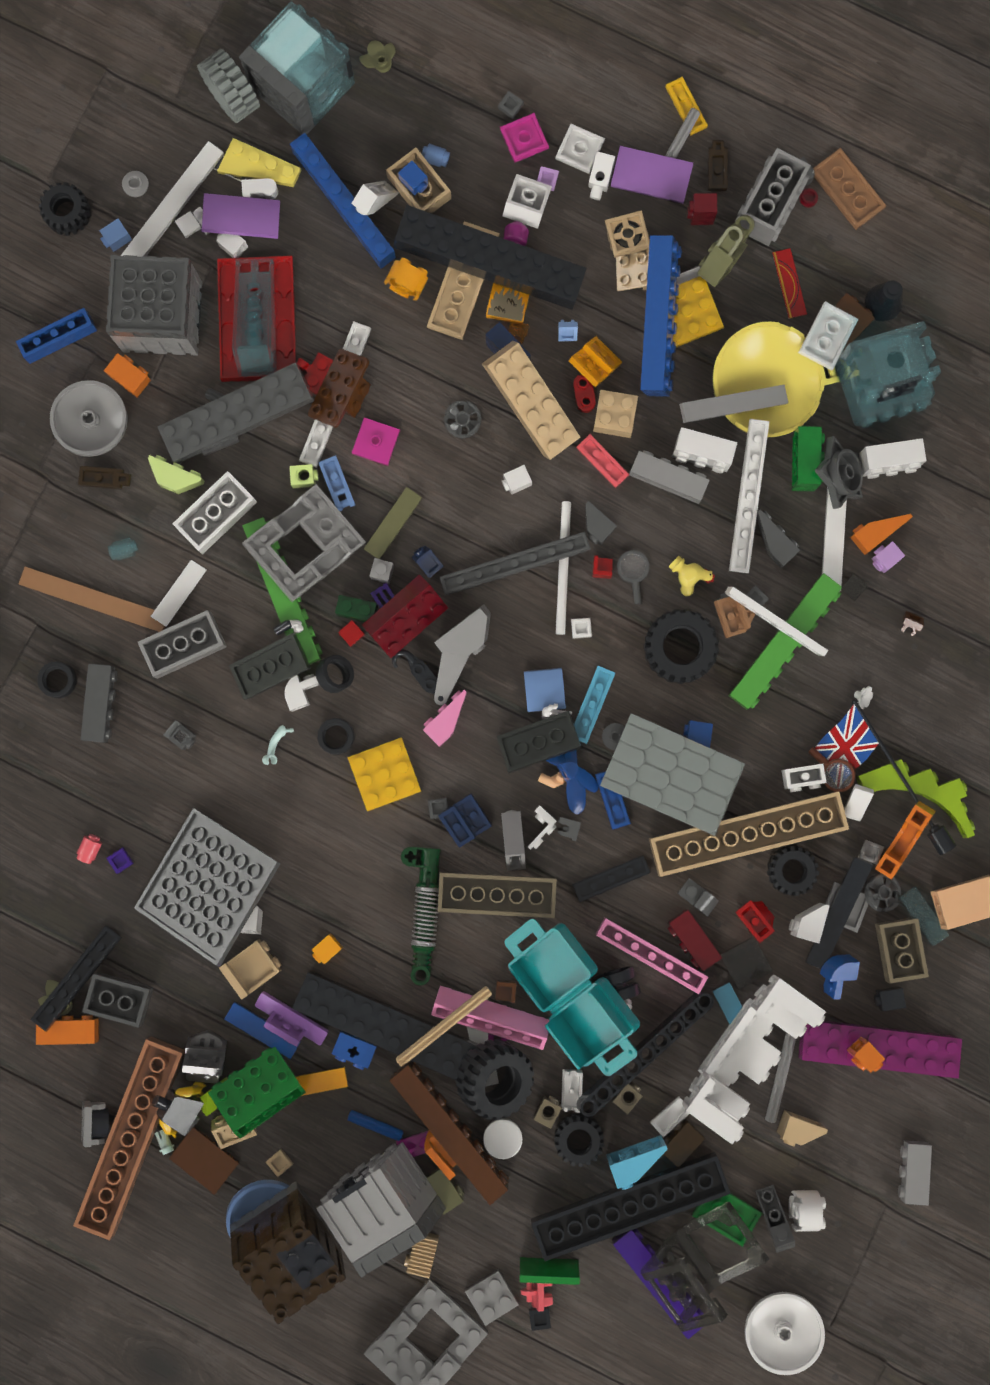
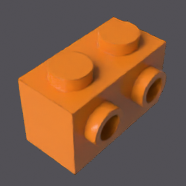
M117 353L104 369V372L138 398L151 381L147 376L149 372L141 366L138 368L134 366V361L127 355L122 357Z
M863 1037L857 1039L847 1049L853 1056L851 1061L862 1071L866 1069L872 1073L873 1071H878L883 1066L882 1062L885 1058Z

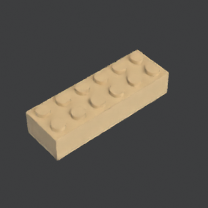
M511 341L482 363L544 457L551 460L580 438V435L518 342Z

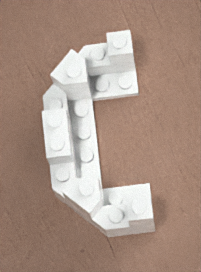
M774 974L769 978L770 984L768 986L763 984L755 992L754 995L756 997L753 1000L749 998L744 1003L732 1023L729 1024L700 1065L698 1071L701 1074L699 1078H694L689 1088V1091L692 1093L690 1097L686 1096L682 1102L683 1107L688 1113L731 1144L734 1141L738 1142L744 1133L742 1131L744 1127L738 1121L741 1117L744 1118L750 1110V1103L728 1086L737 1081L739 1071L757 1084H760L761 1081L764 1082L770 1074L768 1071L772 1065L776 1066L781 1059V1056H779L781 1052L763 1039L764 1036H768L773 1029L772 1024H776L797 1039L798 1036L801 1037L805 1033L807 1023L815 1028L816 1025L820 1026L825 1019V1010Z

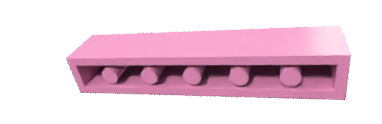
M605 917L595 933L596 936L698 994L708 979V976Z
M440 986L431 1015L445 1019L469 1000L472 995ZM485 1000L458 1022V1024L541 1050L544 1049L549 1034L545 1028L549 1019L489 1000Z

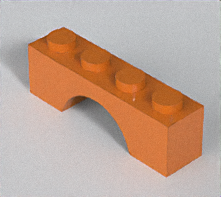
M918 801L875 869L892 880L936 811Z

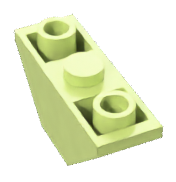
M149 455L148 457L156 481L162 488L176 494H181L199 487L205 482L201 478V474L194 470L190 472L185 471L182 465L175 462L171 465L166 462L167 459L156 455V457Z

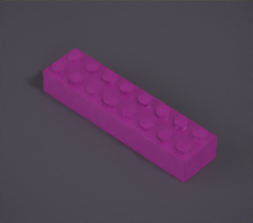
M823 1021L820 1026L816 1025L815 1028L807 1023V1029L800 1037L798 1058L801 1060L856 1066L851 1061L853 1056L847 1049L857 1039L863 1037L885 1058L882 1062L883 1066L880 1068L882 1070L959 1079L962 1039L957 1036Z

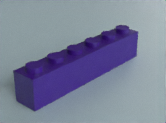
M636 1228L616 1236L612 1240L614 1247L684 1336L689 1339L706 1325L704 1320L705 1314L699 1307L695 1308L691 1303L693 1299L687 1291L682 1292L679 1288L681 1284L674 1275L671 1277L667 1273L668 1267L662 1260L658 1261L654 1256L656 1252L651 1245L644 1244L642 1241L644 1237Z

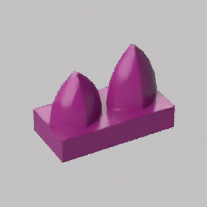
M428 1131L402 1138L400 1141L396 1140V1144L399 1145L403 1142L412 1157L424 1154L425 1138Z

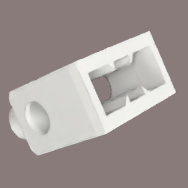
M597 151L589 179V188H592L590 198L600 200L602 192H607L615 164V156Z

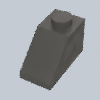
M588 501L585 505L586 532L589 535L587 538L596 545L598 543L601 546L615 531L617 525Z

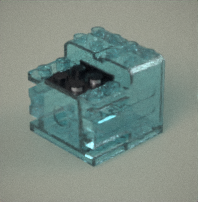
M925 321L849 343L841 354L835 366L855 425L861 426L862 429L872 426L873 422L880 421V423H884L898 415V418L904 417L910 411L916 410V412L926 410L927 406L932 404L931 400L935 395L932 382L937 380L936 378L941 373L939 365L929 368V365L936 359L935 352L931 347L930 337L919 338L927 329Z

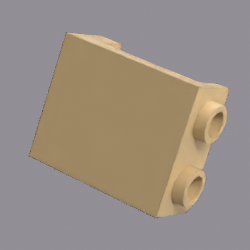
M260 939L256 940L219 968L241 1000L282 971L280 961L276 956H271L269 953L270 948L264 940L262 942Z

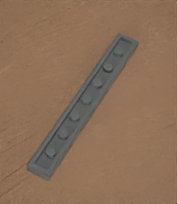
M584 531L440 576V581L446 596L591 551Z

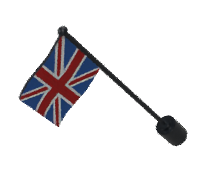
M852 700L851 704L853 706L835 727L823 736L815 749L829 762L834 759H845L856 769L867 760L879 744L917 803L919 801L857 703L858 700ZM834 763L827 768L838 788L841 787L845 779L852 773L850 768L843 763ZM932 820L929 821L931 828L927 836L938 854L943 855L954 849L957 845L945 826L934 825Z

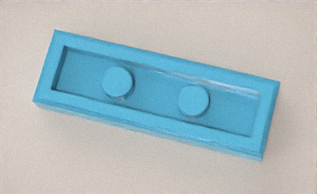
M730 982L712 992L728 1023L731 1024L741 1010L742 1005Z

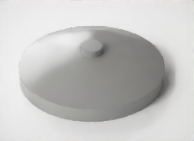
M87 380L69 385L56 397L50 411V425L55 438L65 449L80 456H98L110 451L120 442L127 427L128 418L124 402L115 390L98 381Z

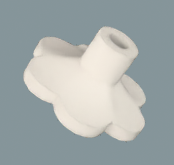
M870 686L863 688L861 692L856 691L854 694L861 709L868 707L873 697L872 687Z

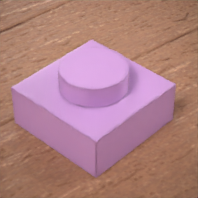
M541 166L537 181L552 186L551 191H554L559 171Z

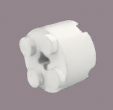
M793 1190L791 1193L794 1195L789 1197V1218L794 1220V1224H791L792 1229L795 1232L825 1229L826 1222L823 1217V1209L826 1208L825 1198L820 1197L817 1190Z

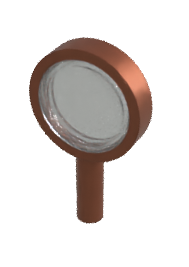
M814 747L809 750L808 753L820 764L824 765L827 782L824 784L827 788L835 792H844L852 787L856 779V771L849 761L834 759L829 762Z

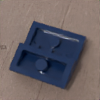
M472 793L438 815L459 848L492 826Z

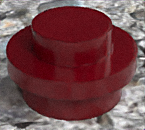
M804 189L799 196V201L802 206L811 208L816 205L818 194L813 189Z

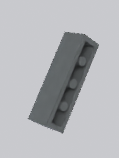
M88 664L81 741L108 743V739H111L112 729L109 726L110 720L113 719L114 710L111 709V706L116 696L113 686L114 682L117 681L118 675L113 666Z

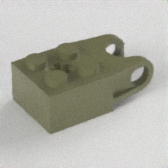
M741 215L733 225L729 226L717 242L711 245L708 250L710 252L708 256H705L699 263L701 268L697 274L712 286L716 287L730 273L747 248L748 244L745 242L755 227L754 220L750 216ZM741 220L749 222V229L742 228Z

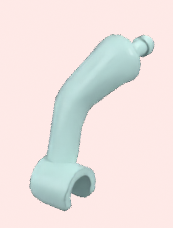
M284 725L279 726L270 740L267 755L262 758V762L265 765L269 764V758L271 759V764L277 763V757L274 755L277 743L285 736L286 732H294L293 728L286 729Z

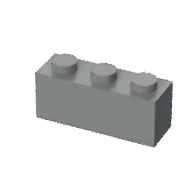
M904 1140V1146H901L900 1155L903 1158V1165H900L899 1176L902 1178V1182L898 1187V1196L905 1204L929 1206L932 1145L928 1142Z

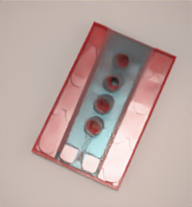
M273 256L217 259L221 382L257 381L295 363L296 336L293 257Z

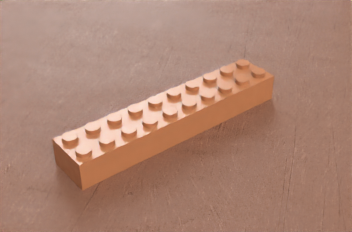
M149 1037L145 1040L76 1217L74 1227L107 1240H111L115 1236L160 1118L156 1114L158 1108L152 1105L153 1099L156 1095L165 1098L168 1091L172 1089L185 1056L184 1049L154 1037Z

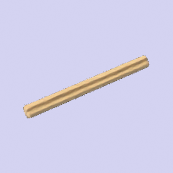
M487 986L483 987L397 1056V1063L401 1067L408 1063L492 995L491 990Z

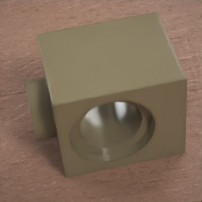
M632 1081L631 1084L626 1085L615 1095L612 1101L625 1113L629 1114L643 1097L640 1092L641 1088ZM627 1091H631L634 1094L633 1098L629 1101L623 1099V1095Z
M551 1095L549 1097L544 1096L533 1116L534 1120L551 1129L562 1109L561 1104H559L560 1100ZM546 1106L554 1108V1112L551 1115L543 1113V1109Z

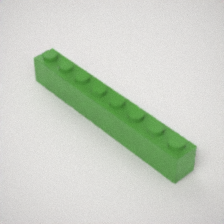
M262 517L242 525L247 538L269 521ZM276 541L271 547L288 566L285 557L279 554L278 550L281 547L279 542ZM257 562L280 622L282 623L285 620L301 621L304 629L296 635L309 665L322 660L320 657L323 654L319 643L315 644L313 637H316L312 626L309 627L306 621L309 619L305 608L301 609L299 604L302 601L301 597L292 603ZM293 629L285 631L286 636L294 633Z
M823 573L785 622L805 635L808 631L812 633L818 625L817 619L820 616L824 617L830 610L827 606L831 601L835 603L842 594L839 592L842 586ZM778 630L728 696L746 710L750 707L753 709L760 700L757 697L761 692L764 694L772 685L769 683L773 677L777 678L783 671L781 666L785 661L789 663L795 655L793 653L796 647L800 648L802 645Z

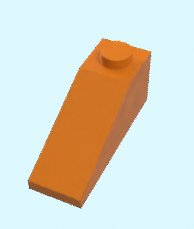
M907 514L870 522L865 526L860 524L853 530L855 534L850 538L862 553L866 555L913 516Z

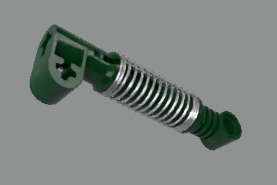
M407 847L401 853L402 862L406 866L420 867L419 882L415 887V892L418 895H415L417 903L414 905L417 908H414L416 912L413 913L416 915L413 917L416 921H413L415 925L412 927L415 929L412 932L415 934H412V936L416 938L411 939V948L415 953L413 955L415 959L412 960L415 964H412L411 979L416 985H424L431 977V966L429 964H432V961H429V959H432L430 954H432L436 943L432 942L436 938L430 937L436 936L434 931H437L434 927H437L435 923L438 922L435 920V918H438L435 914H438L436 912L438 910V907H436L438 903L436 901H438L437 897L439 895L437 892H439L438 876L441 849ZM418 850H421L420 865H417V859L409 862L406 854L408 855L410 851H413V855H417ZM424 970L426 978L418 980L416 978V971Z

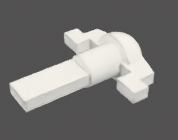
M554 703V705L543 708L542 719L566 711L557 710L558 704Z

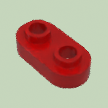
M581 374L573 382L576 405L579 411L589 413L594 409L596 403L593 385ZM580 381H585L586 385L581 386L579 383ZM588 399L590 403L585 405L583 400Z

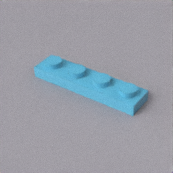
M597 666L574 723L579 741L585 744L589 740L615 676V672Z

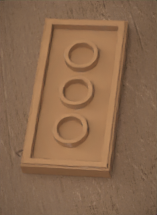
M841 148L813 168L816 181L855 230L886 208V204Z

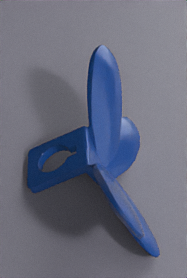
M574 750L546 760L557 766L567 783L566 797L571 812L574 814L582 813L586 804L585 789L590 792H596L599 786L590 773L577 765V751Z

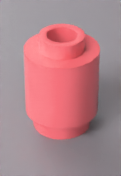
M93 834L84 836L77 851V859L91 864L102 845V842L99 841L100 838Z

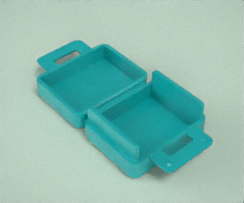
M530 919L505 939V946L514 956V959L508 964L510 972L540 1011H550L552 1013L545 1028L578 1070L595 1062L605 1076H611L637 1057V1050L627 1037L640 1027V1021L606 978L601 977L594 983H591L589 979L597 973V965L565 924L558 923L548 932H545L536 919ZM533 932L538 940L522 951L518 944ZM619 1044L624 1051L610 1062H607L603 1055Z

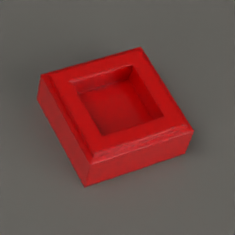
M353 620L338 632L350 647L365 636Z

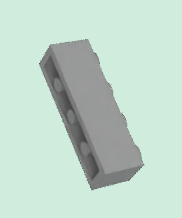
M643 450V452H638L629 476L697 504L701 502L709 483L706 475L696 472V474L689 472V469L682 465H678V467L672 465L670 460L653 457L654 454L649 451Z

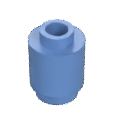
M429 143L428 147L424 146L422 155L429 164L441 168V166H447L450 152Z

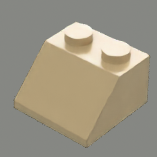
M787 1110L783 1111L777 1133L781 1136L780 1139L791 1146H795V1144L804 1145L827 1134L828 1131L822 1123Z

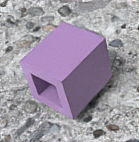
M892 541L886 547L881 545L875 550L874 553L876 555L872 560L874 561V567L878 571L885 573L905 555Z

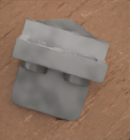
M210 1030L188 1037L182 1072H186V1079L195 1082L218 1083L223 1072L227 1040H223V1038Z

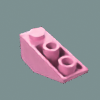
M460 690L451 697L453 701L448 706L444 704L437 711L439 715L433 719L431 717L424 723L425 728L423 731L439 747L454 734L467 694L465 690L462 692Z

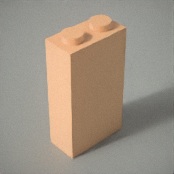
M990 874L931 891L941 929L949 930L990 917Z

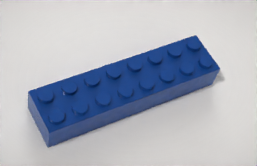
M673 235L650 236L640 389L647 396L670 397V391H673L671 372H674L675 364L672 361V353H675L676 350L673 334L677 332V323H674V317L678 314V304H675L676 296H679L677 277H680V265H678V258H681L682 254L681 246H679Z

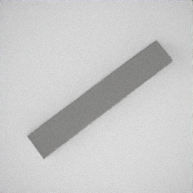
M784 384L684 402L679 405L683 423L785 405L788 404V398Z

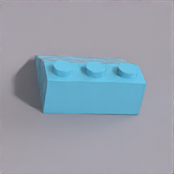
M661 1135L606 1154L617 1189L622 1188V1190L631 1188L633 1183L637 1182L665 1153L667 1146Z

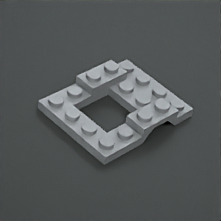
M315 484L282 514L271 519L242 542V545L293 603L318 581L324 579L366 542L318 485ZM300 525L323 552L298 573L294 574L273 550L271 545Z
M430 1278L402 1309L392 1324L366 1349L364 1355L396 1385H445L459 1370L465 1359L488 1335V1331ZM430 1309L435 1311L459 1334L435 1362L430 1360L407 1338Z

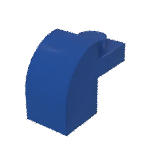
M849 954L836 955L828 959L820 971V974L826 978L824 992L834 1000L841 999L843 981L857 980L860 962Z

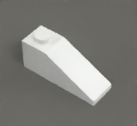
M386 181L363 184L351 204L356 207V211L360 214L370 215L396 197L399 192Z

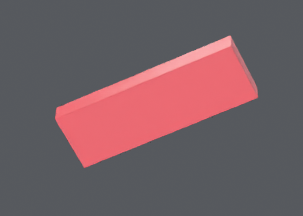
M591 434L576 446L581 454L615 488L629 476V473Z

